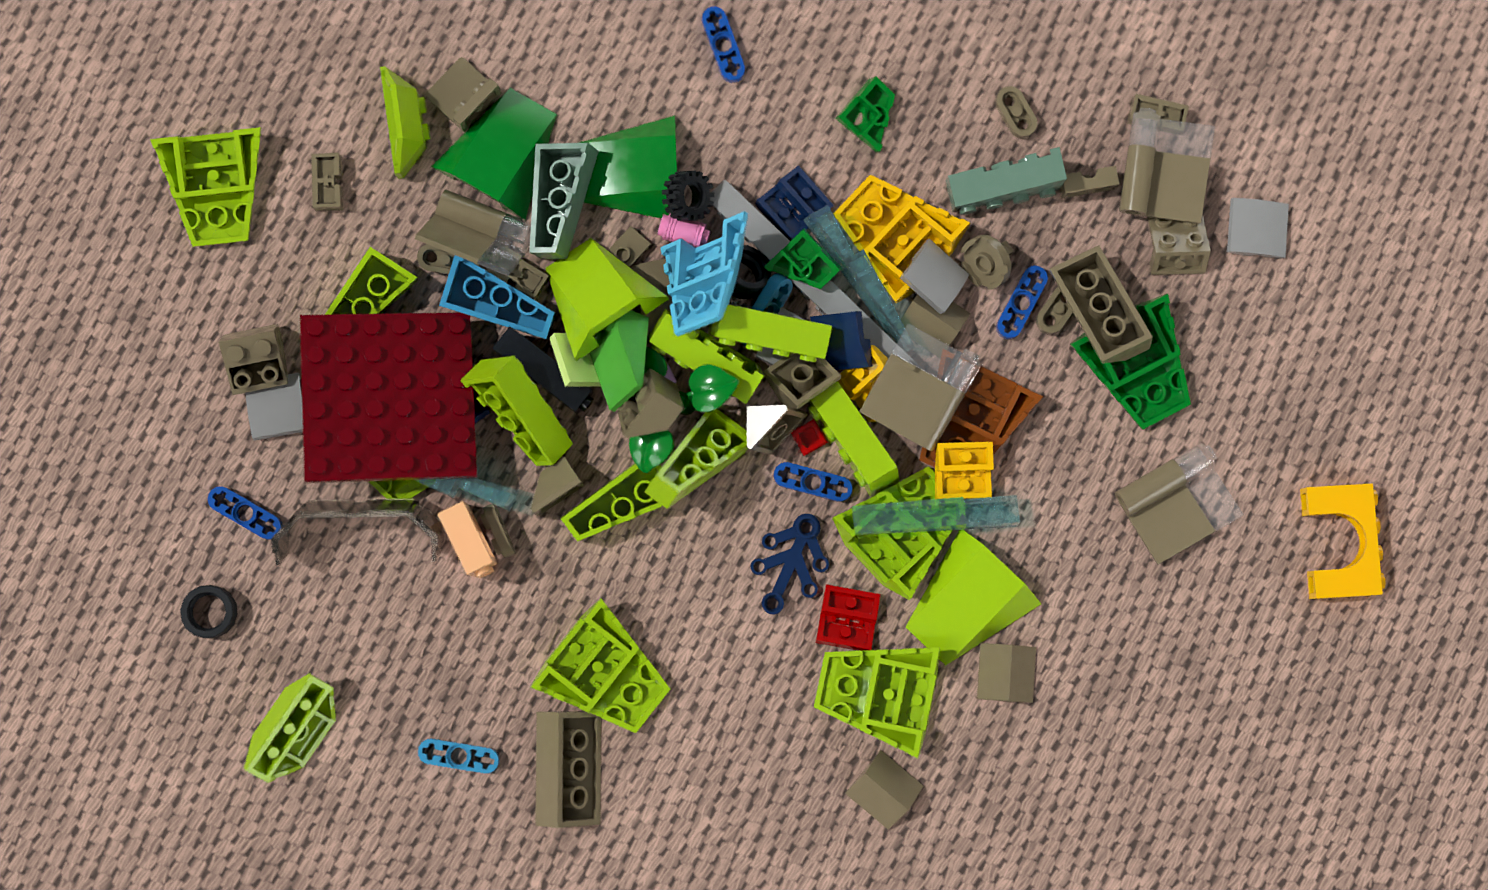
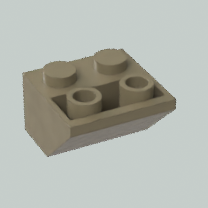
M278 324L222 336L219 346L233 395L288 384L286 357Z
M649 368L644 374L643 387L621 407L617 408L623 436L631 438L668 430L684 407L677 384Z

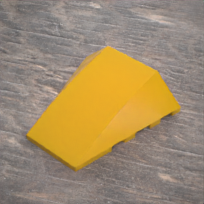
M871 174L833 213L895 303L915 293L900 277L912 263L911 259L926 240L931 239L950 256L970 226V222L962 218H956L946 210L931 206L921 198L906 194L902 189Z

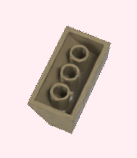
M1099 245L1049 269L1102 363L1126 361L1150 349L1153 337Z
M586 711L537 712L535 826L562 828L600 825L601 717Z

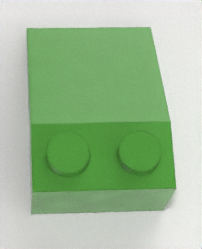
M632 310L593 335L599 347L591 351L590 356L609 410L613 412L643 387L649 317Z

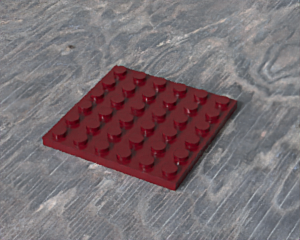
M461 312L300 315L304 483L477 477L474 392L472 386L466 388L460 381L472 369L470 315Z

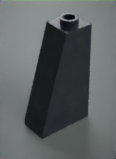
M511 326L508 327L494 345L493 349L500 357L515 356L522 363L524 371L533 382L576 414L580 410L585 412L594 401V398L591 397L594 392L590 387H565L558 363Z

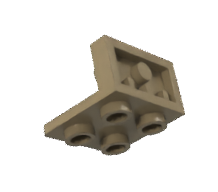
M460 57L425 93L426 98L463 132L501 95L498 84L491 78L487 80L463 57Z
M1203 215L1201 224L1147 217L1153 244L1150 261L1151 275L1205 274L1211 249Z

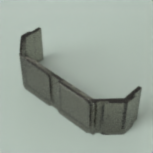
M413 498L368 499L365 502H355V500L351 499L310 500L304 503L271 538L272 553L275 554L276 565H280L289 554V529L300 518L408 516L431 537L432 562H437L445 539L444 527L435 514L426 507L422 508L419 505V501H415Z

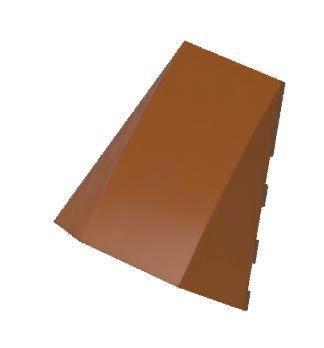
M942 349L937 378L955 386L966 394L938 443L993 442L994 455L1043 396L966 358ZM922 447L919 460L935 468L936 447L933 452Z

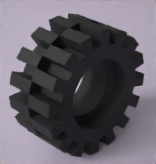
M695 170L678 171L668 177L670 181H665L664 183L667 189L662 190V195H666V199H662V203L668 204L665 210L667 213H671L670 217L677 219V221H698V219L705 218L704 215L710 213L707 207H713L714 202L710 201V197L715 196L714 192L710 193L709 189L713 188L712 183H706L709 180L707 176H702V172H696ZM687 185L692 191V202L689 207L684 199V191Z

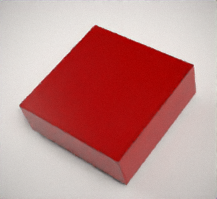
M814 419L793 430L791 433L803 456L828 443Z

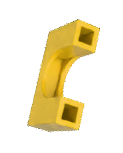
M1373 483L1306 487L1300 489L1302 517L1320 515L1343 517L1355 527L1359 537L1358 553L1348 566L1333 570L1307 571L1309 599L1383 595L1382 589L1385 588V576L1380 568L1383 550L1381 545H1378V534L1380 533L1381 525L1379 518L1376 517L1375 506L1378 504V494L1373 489Z

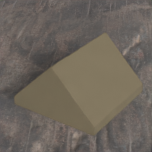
M917 294L895 329L938 358H941L942 349L947 350L971 313L952 302L944 313L939 314Z
M790 352L789 357L784 356L763 371L765 378L781 404L795 409H799L841 379V375L825 359L817 358L816 363L800 359V354Z
M786 405L747 406V447L750 450L771 455L808 414L805 411Z
M980 643L977 699L1033 703L1036 647Z
M880 750L845 794L884 827L890 829L910 809L924 786Z

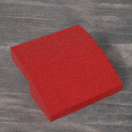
M826 584L815 643L856 651L871 650L881 594Z

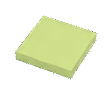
M554 333L550 337V341L565 387L601 386L590 353L575 361L567 334Z

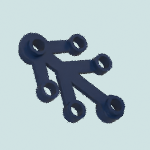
M812 514L798 516L791 528L775 534H765L762 538V544L767 550L775 549L778 543L793 538L796 539L791 549L765 559H754L750 565V569L755 575H762L767 569L784 563L772 592L767 593L762 599V608L768 614H778L783 609L784 600L782 595L794 568L802 585V595L811 598L818 592V587L812 582L802 556L805 544L807 543L813 556L812 567L816 572L822 573L826 571L829 567V561L823 556L816 538L820 533V522ZM805 522L810 523L812 526V530L809 533H805L801 529L802 524ZM768 536H772L775 539V544L772 547L765 544V538ZM823 559L826 562V567L821 570L815 566L816 560ZM757 561L764 564V569L761 572H756L753 568L754 563ZM807 584H811L815 588L812 595H807L804 592V587ZM770 598H775L778 601V606L775 609H770L767 605Z

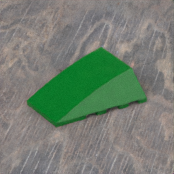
M509 88L431 167L453 180L458 179L499 202L502 208L526 220L533 197L536 144L549 143L557 114Z
M675 115L579 142L589 143L599 150L584 203L655 218H662L664 214L669 215L665 210L668 204L662 203V199H666V195H662V190L667 189L664 183L665 181H670L668 177L677 172Z
M1168 294L1135 305L1153 337L1150 349L1126 361L1102 363L1085 332L1070 343L1073 349L1142 430L1191 405L1185 372L1181 366L1179 356L1181 355L1180 348L1176 342L1175 324L1170 313Z

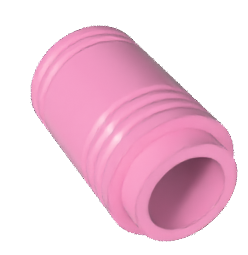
M671 213L663 215L658 229V236H662V240L674 242L678 239H683L695 248L708 243L710 231L706 230L707 224L698 221H677V219L670 217Z

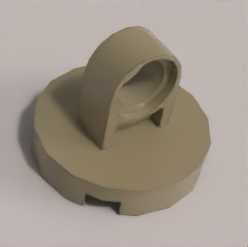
M978 235L964 244L961 249V254L964 252V261L961 263L962 268L969 274L968 278L976 286L984 285L988 287L987 289L992 290L1007 281L1011 272L1010 255L1014 252L1007 240L1000 243L989 235Z

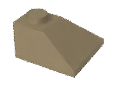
M565 457L559 459L554 465H545L546 469L540 473L530 508L536 516H540L584 486Z

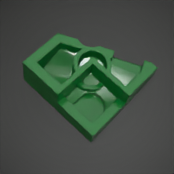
M877 76L872 77L835 119L871 149L879 152L883 146L881 141L884 129L888 126V113L893 106L895 94ZM861 112L863 116L862 122L858 125H854L857 117Z
M805 229L764 266L770 272L774 271L818 289L823 288L843 269Z

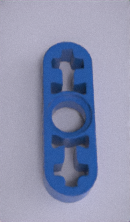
M716 6L709 7L702 15V24L719 71L725 81L729 83L739 82L745 74V65L727 16L721 8ZM711 14L722 18L719 20L721 32L716 33L714 24L707 22L710 20ZM719 39H728L731 42V48L726 52L719 51L715 46ZM731 56L733 66L740 67L737 70L736 76H733L731 72H725L728 70L727 59L721 61L720 58Z
M1031 266L1025 270L996 324L997 333L1002 338L1013 339L1021 332L1048 280L1047 273L1042 267ZM1037 272L1040 274L1038 279L1042 282L1041 284L1036 283L1031 291L1036 292V295L1033 296L1031 292L1020 289V287L1023 285L1024 288H1027L1031 281L1027 277L1028 274L1033 275ZM1019 295L1027 297L1029 307L1026 310L1017 309L1014 305L1015 297ZM1010 309L1014 314L1023 316V319L1021 320L1017 317L1013 323L1016 331L1011 330L1009 333H1006L1002 322H1008L1013 314L1008 313Z
M789 462L779 464L774 470V480L777 485L783 488L836 502L847 500L852 493L851 482L842 476ZM785 467L790 468L791 474L798 476V470L804 471L800 479L801 487L795 486L797 480L788 479L787 483L782 482V477L778 475V472L784 471ZM814 474L820 478L821 485L818 489L810 490L805 486V478L808 475ZM825 477L831 478L829 482L831 485H837L839 481L843 482V487L847 489V493H842L840 497L835 496L836 491L828 488L827 494L821 493L825 486Z
M219 486L210 491L208 504L218 513L264 539L272 540L279 537L282 533V521L274 514L226 487ZM227 493L225 498L232 503H235L236 498L239 499L233 506L231 514L228 513L231 507L225 504L217 506L218 500L215 499L217 494ZM244 505H249L253 510V516L248 521H242L238 516L239 509ZM259 512L263 513L260 517L261 520L265 522L274 520L275 532L269 531L266 535L264 533L266 529L264 526L256 523L255 528L251 526L257 521Z

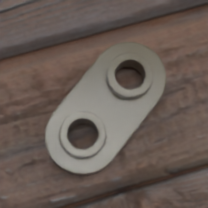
M1013 86L1002 88L995 100L996 108L1013 136L1020 139L1030 137L1037 128L1035 114L1018 88ZM1004 99H1013L1014 105L1007 106L1004 103ZM1018 122H1026L1027 128L1020 129L1018 127Z
M426 244L419 249L417 260L424 270L449 274L455 255ZM430 252L436 253L437 260L435 262L428 260Z
M1059 287L1053 291L1036 317L1038 329L1045 334H1055L1060 331L1073 313L1069 304L1061 301L1062 292ZM1052 316L1055 320L1054 325H1047L1045 318Z
M495 503L483 507L484 513L480 514L485 528L487 530L491 528L495 539H492L491 542L496 554H502L504 558L516 554Z

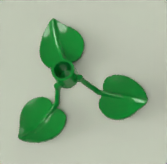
M646 347L644 374L651 368L665 376L668 367L664 357L654 349ZM710 364L699 366L689 378V387L692 391L688 393L679 391L684 407L680 414L690 415L695 409L701 412H711L718 409L733 395L740 381L720 367ZM669 430L631 437L629 439L632 459L644 473H649L652 469L664 463L671 455L674 447V440Z

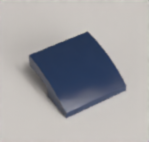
M799 165L781 178L773 188L755 202L758 209L789 241L793 240L803 229L807 231L834 207L833 203Z
M862 311L810 316V321L832 326L825 360L835 370L873 367L870 339H864Z

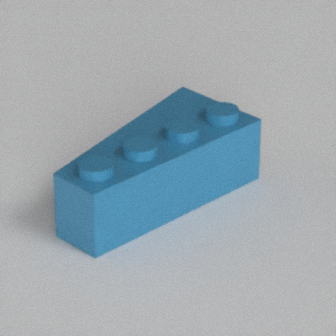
M456 255L454 256L439 306L506 327L511 326L515 330L549 339L556 316L555 312L473 262Z

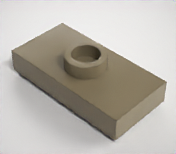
M630 226L608 251L631 268L649 249L651 243Z

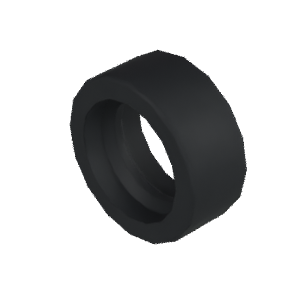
M744 245L741 263L752 270L756 283L746 282L737 276L732 296L738 299H751L756 297L766 286L771 277V272L764 268L768 263L765 256L757 249Z
M214 585L199 586L191 590L183 599L180 608L181 620L185 628L194 636L201 638H217L226 634L235 624L238 615L237 604L233 596L224 588ZM208 595L218 597L225 606L226 614L224 620L214 628L201 627L193 617L195 603L200 598Z

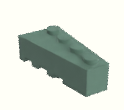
M589 143L536 144L529 253L540 259L568 258L599 152Z
M1060 147L1050 149V155L1039 158L1037 153H1033L1018 160L1016 164L1009 160L994 164L989 171H986V167H979L948 175L946 186L952 212L960 211V215H967L976 212V207L986 206L987 209H995L1003 206L1002 202L1013 200V204L1024 203L1030 200L1029 196L1038 194L1040 198L1052 197L1056 195V191L1061 188L1067 177Z

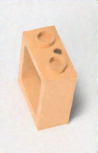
M462 501L438 513L439 519L466 574L476 576V578L479 577L480 579L493 573V566L498 563L469 504Z

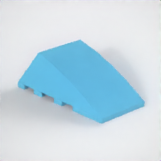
M743 211L723 220L722 237L695 248L683 239H678L660 247L661 254L666 258V263L663 266L664 273L669 277L670 284L667 285L668 295L672 296L673 301L670 305L675 335H683L722 319L739 272L748 219L747 212Z

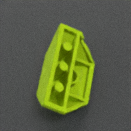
M383 66L380 67L394 174L398 179H403L426 150V140L431 139L428 123L423 124L422 114L427 113L424 97H420L416 88Z
M310 673L285 687L252 735L244 770L269 783L274 781L275 778L304 768L336 721L334 688Z

